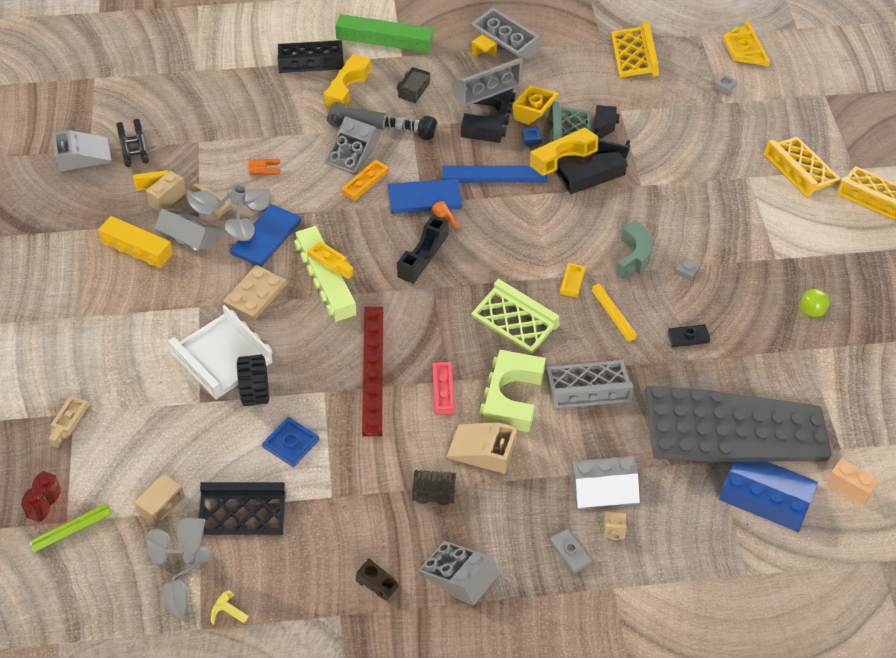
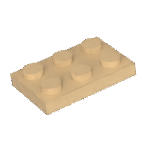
M256 265L223 300V306L225 305L234 312L255 321L287 285V281Z

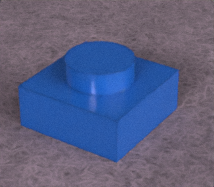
M539 127L522 129L525 145L542 144Z

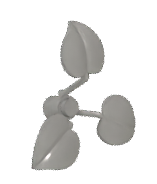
M235 184L232 191L228 192L219 204L217 197L210 192L187 191L189 205L195 212L202 215L213 214L214 208L218 209L230 198L231 203L237 206L236 219H228L224 228L230 237L240 241H249L255 231L254 225L249 219H240L241 204L247 205L252 211H264L269 205L270 189L247 190L242 184Z
M184 518L179 522L177 538L182 544L181 548L184 550L168 549L169 536L161 529H153L148 533L147 551L150 560L154 564H164L167 560V553L183 554L184 561L190 564L189 567L172 578V582L165 583L163 587L164 605L173 616L179 619H186L185 611L188 603V591L186 585L177 579L190 570L198 568L199 563H205L210 558L208 547L205 545L200 546L205 519Z

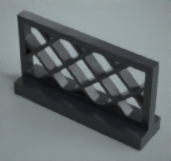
M342 40L278 44L279 73L340 70L344 67Z
M285 482L200 483L199 519H205L206 521L211 516L217 522L212 528H204L203 535H283L285 498L287 493ZM206 499H215L219 503L210 511L205 506ZM230 499H236L240 504L231 511L225 503ZM251 499H257L261 504L252 511L246 503ZM272 499H280V506L274 511L267 505ZM223 507L228 514L219 521L213 514ZM244 507L249 514L240 521L235 513ZM265 507L271 514L262 521L256 513ZM232 516L238 524L234 528H226L223 523ZM251 517H254L259 522L254 529H248L244 525ZM272 517H275L279 521V529L269 528L266 523Z

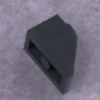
M596 105L594 134L600 133V139L615 131V124H619L620 114H617V106Z

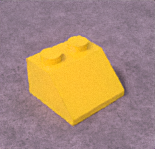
M529 85L512 104L514 119L525 124H531L545 113L557 99L559 93Z

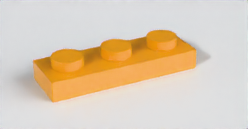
M375 159L341 188V194L356 201L389 173V167Z

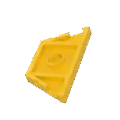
M746 21L743 27H736L733 31L723 35L722 40L733 61L769 66L770 60L749 21Z

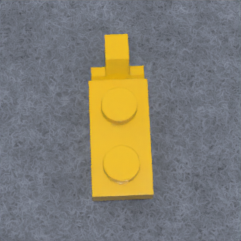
M319 241L307 251L308 257L337 275L341 273L347 279L354 275L353 267L350 266L347 258L325 243Z

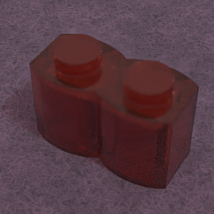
M42 471L35 477L32 488L24 494L21 500V506L27 518L41 522L47 517L51 505L57 501L61 493V487L56 475Z

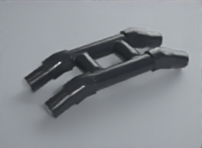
M140 119L133 120L136 136L127 138L123 123H116L126 167H131L132 165L130 156L141 154L144 164L149 163ZM138 142L139 147L128 148V144Z

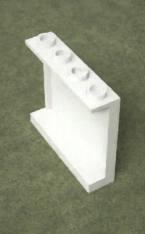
M225 305L222 306L224 312L222 316L180 342L175 337L168 340L171 354L215 399L238 386L236 365L238 357L263 354L266 366L273 362L271 347L268 344H264L258 334L253 333L246 322H241L237 314L233 310H229Z

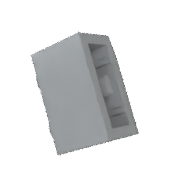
M345 116L324 163L356 174L373 152L381 134L376 127Z
M71 130L52 133L54 154L59 172L112 162L107 137Z
M443 541L418 570L420 574L456 599L471 605L476 604L500 575L491 556L447 541Z

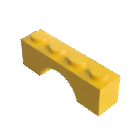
M352 54L350 59H347L345 66L339 70L335 80H332L329 88L323 93L325 107L330 108L333 103H342L346 107L350 103V93L347 86L354 82L366 80L371 73V59Z
M584 127L530 152V167L543 176L557 170V160L563 156L578 155L586 157L597 152L598 136Z

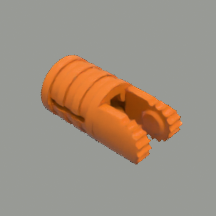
M249 159V175L281 174L279 168H267V166L279 165L280 159Z
M440 201L434 204L432 207L434 215L448 220L456 228L459 227L457 220L445 202Z

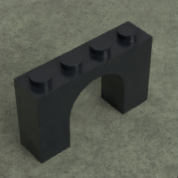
M514 88L473 103L491 106L497 109L498 112L489 116L464 113L461 123V137L501 143L502 137L506 136L507 127L505 126L509 125V114H512V102L514 103L516 99V93L513 92Z

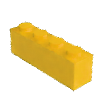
M110 216L98 229L100 241L104 245H109L120 252H125L136 259H141L149 265L161 268L173 255L171 241L113 216Z

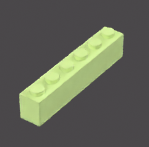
M313 226L295 232V248L297 251L300 250L301 260L307 264V272L309 276H313L315 288L320 290L321 301L327 304L328 315H332L335 322L357 315L356 303L341 274L337 275L307 256V251L319 241L325 243L317 227Z

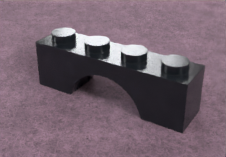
M432 214L424 225L422 236L416 248L412 252L405 251L397 262L398 278L412 284L416 282L448 237V220Z

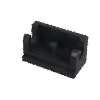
M600 133L596 134L598 136V151L592 154L619 152L622 157L627 158L630 150V140H627L625 145H621L612 141L600 140Z

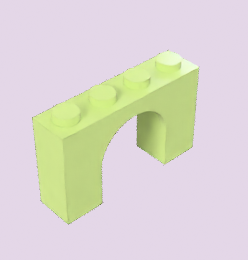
M505 350L499 351L498 357H494L492 368H495L494 372H490L488 383L490 388L486 387L484 399H486V403H482L480 408V415H483V423L498 422L517 427L519 431L530 433L535 405L512 401L506 398L500 389L505 384L513 381L541 385L546 358Z

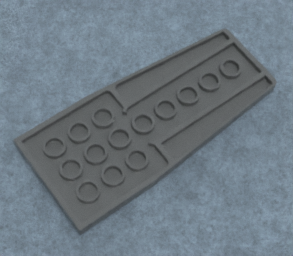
M647 385L644 392L653 459L701 462L828 461L832 455L823 411L819 405L704 389Z

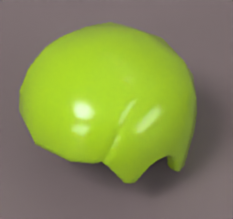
M810 289L802 295L799 307L808 316L822 317L829 308L830 300L828 295L822 290Z

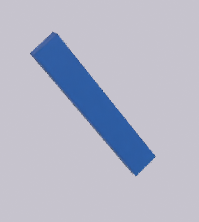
M443 166V180L458 179L459 183L548 182V174L543 176L530 166Z

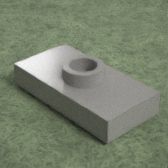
M568 529L550 538V544L573 575L591 565L592 560Z

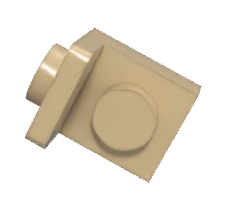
M605 511L603 538L625 540L627 529L626 513Z

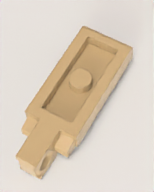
M69 396L50 425L51 435L48 438L50 446L58 448L63 442V438L67 439L89 407L88 401Z

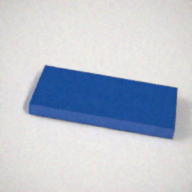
M458 179L388 184L391 214L432 211L434 204L440 201L445 202L449 209L462 208Z
M271 204L254 222L255 231L253 237L249 241L238 240L230 249V253L251 264L262 267L302 221L301 217Z

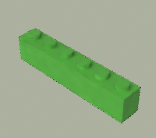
M340 14L335 26L336 39L425 53L430 52L434 41L433 28Z

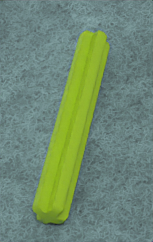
M103 504L30 540L29 543L32 550L36 552L111 515L110 507L108 504Z

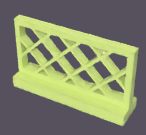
M500 279L494 283L492 291L471 313L473 318L531 354L535 352L552 330H556L560 326L559 315ZM497 295L502 299V303L491 304V299ZM514 306L517 308V312L506 313L505 307ZM503 307L504 314L493 315V308ZM490 309L491 316L482 317L479 315L482 310ZM529 315L532 317V321L521 323L520 316ZM518 316L519 323L508 325L507 318ZM505 318L506 325L497 326L494 324V320ZM544 324L547 326L545 331L536 332L535 325ZM533 326L534 333L523 334L522 327ZM520 328L521 335L513 336L509 333V329ZM535 337L536 342L531 347L524 343V339Z

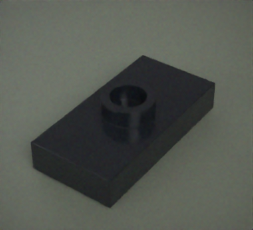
M706 324L668 328V336L672 347L710 343Z

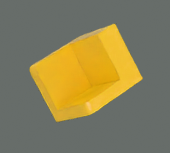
M482 34L472 41V55L475 57L483 52H487L492 56L497 55V43Z

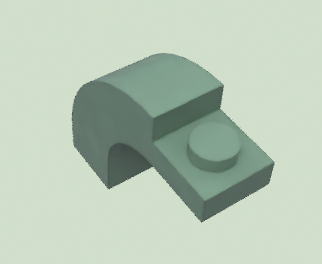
M634 220L625 226L622 231L621 241L628 245L633 252L618 262L616 275L621 279L631 275L634 270L641 274L648 266L652 249L650 233L640 222Z

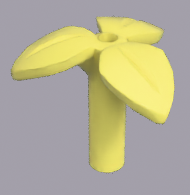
M232 591L223 592L211 611L212 625H215L216 615L221 610L242 623H245L249 616L227 602L235 596Z

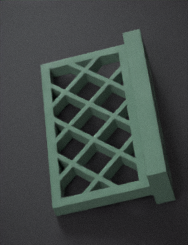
M556 101L551 104L549 111L550 143L571 134L572 131L580 130L579 127L581 126L592 132L590 111L559 107V102ZM561 113L568 114L569 117L566 118ZM578 116H585L586 119L582 120ZM574 119L578 124L574 125L570 121ZM566 124L570 128L566 130L562 125ZM567 155L561 158L576 157L578 155Z

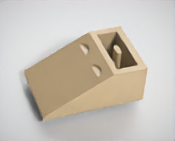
M498 422L459 424L446 458L506 474L517 442L518 428Z

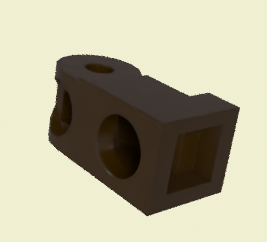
M370 558L356 572V582L361 586L365 585L384 600H388L399 587L398 582Z

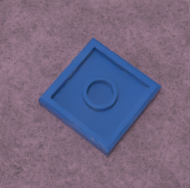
M287 417L262 443V448L294 468L320 439L318 435L290 417Z

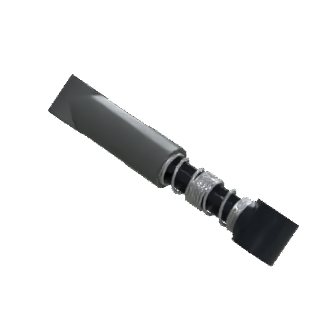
M333 103L327 115V121L332 126H341L346 116L380 130H384L386 127L401 131L411 130L413 133H418V136L424 140H430L434 137L438 124L437 120L431 116H425L415 121H412V119L409 121L403 117H396L395 119L390 118V115L387 117L386 113L348 108L342 103Z

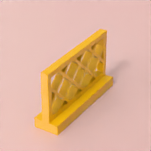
M649 21L642 22V27L611 32L619 78L652 73V77L659 76L658 61ZM635 33H640L638 37L633 36ZM617 36H623V38H622L621 40L618 39V38H615V37H617ZM627 39L633 40L630 44L625 42ZM636 43L642 44L639 48L634 46ZM621 45L626 47L624 50L618 49ZM630 49L635 51L633 54L627 53ZM639 53L644 55L642 58L637 57ZM623 56L628 58L626 61L621 60ZM632 60L637 61L635 65L630 64ZM643 64L646 65L647 68H639V66ZM625 67L630 68L628 71H622Z
M798 137L781 142H776L775 140L768 141L763 154L806 197L812 196L816 190L840 183L841 178ZM790 151L797 152L799 155L790 153ZM801 161H802V162H805V163H809L810 166H809V165H806V164H802ZM812 172L821 174V176L814 175Z
M855 166L849 175L842 179L837 195L896 221V199L894 198L896 196V183ZM877 189H883L884 192H879Z

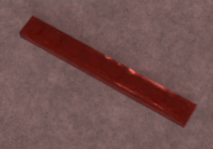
M364 307L362 437L383 436V307Z

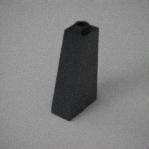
M619 152L593 154L586 157L559 158L557 160V170L554 173L568 192L574 194L625 176L628 163Z

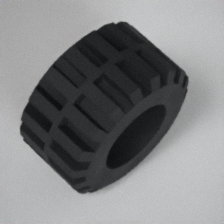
M263 354L238 357L236 362L237 378L242 405L268 404L270 397L265 357Z

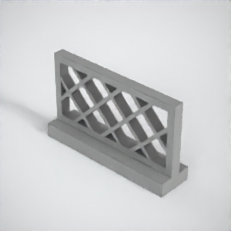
M623 360L546 367L554 409L632 402L633 385L629 381ZM620 367L618 373L610 370L611 368ZM598 369L601 372L597 375L591 371ZM579 371L582 374L578 377L572 374V372ZM552 373H560L562 376L557 378ZM607 374L613 378L609 381L603 378V376ZM587 375L593 378V380L588 382L583 378ZM568 377L574 381L569 384L564 380ZM616 380H619V381H621V382H623V383H614V382H615ZM598 381L603 383L602 385H595ZM578 383L584 385L580 387H575ZM558 385L565 387L556 389Z

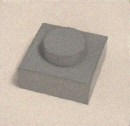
M723 74L715 81L714 87L728 94L737 86L738 81Z
M684 257L677 267L675 274L692 281L700 270L701 264Z

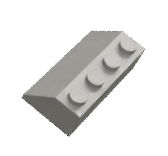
M494 7L471 23V27L518 57L530 59L540 51V36Z
M519 58L453 82V95L465 107L521 86L523 59Z

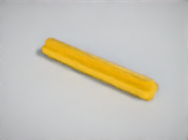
M601 284L593 285V294L628 342L635 340L637 334Z

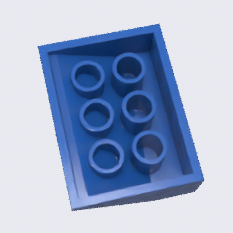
M734 462L722 487L719 500L799 532L819 482L770 462Z

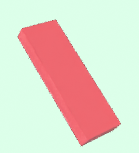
M452 362L432 363L435 414H455Z

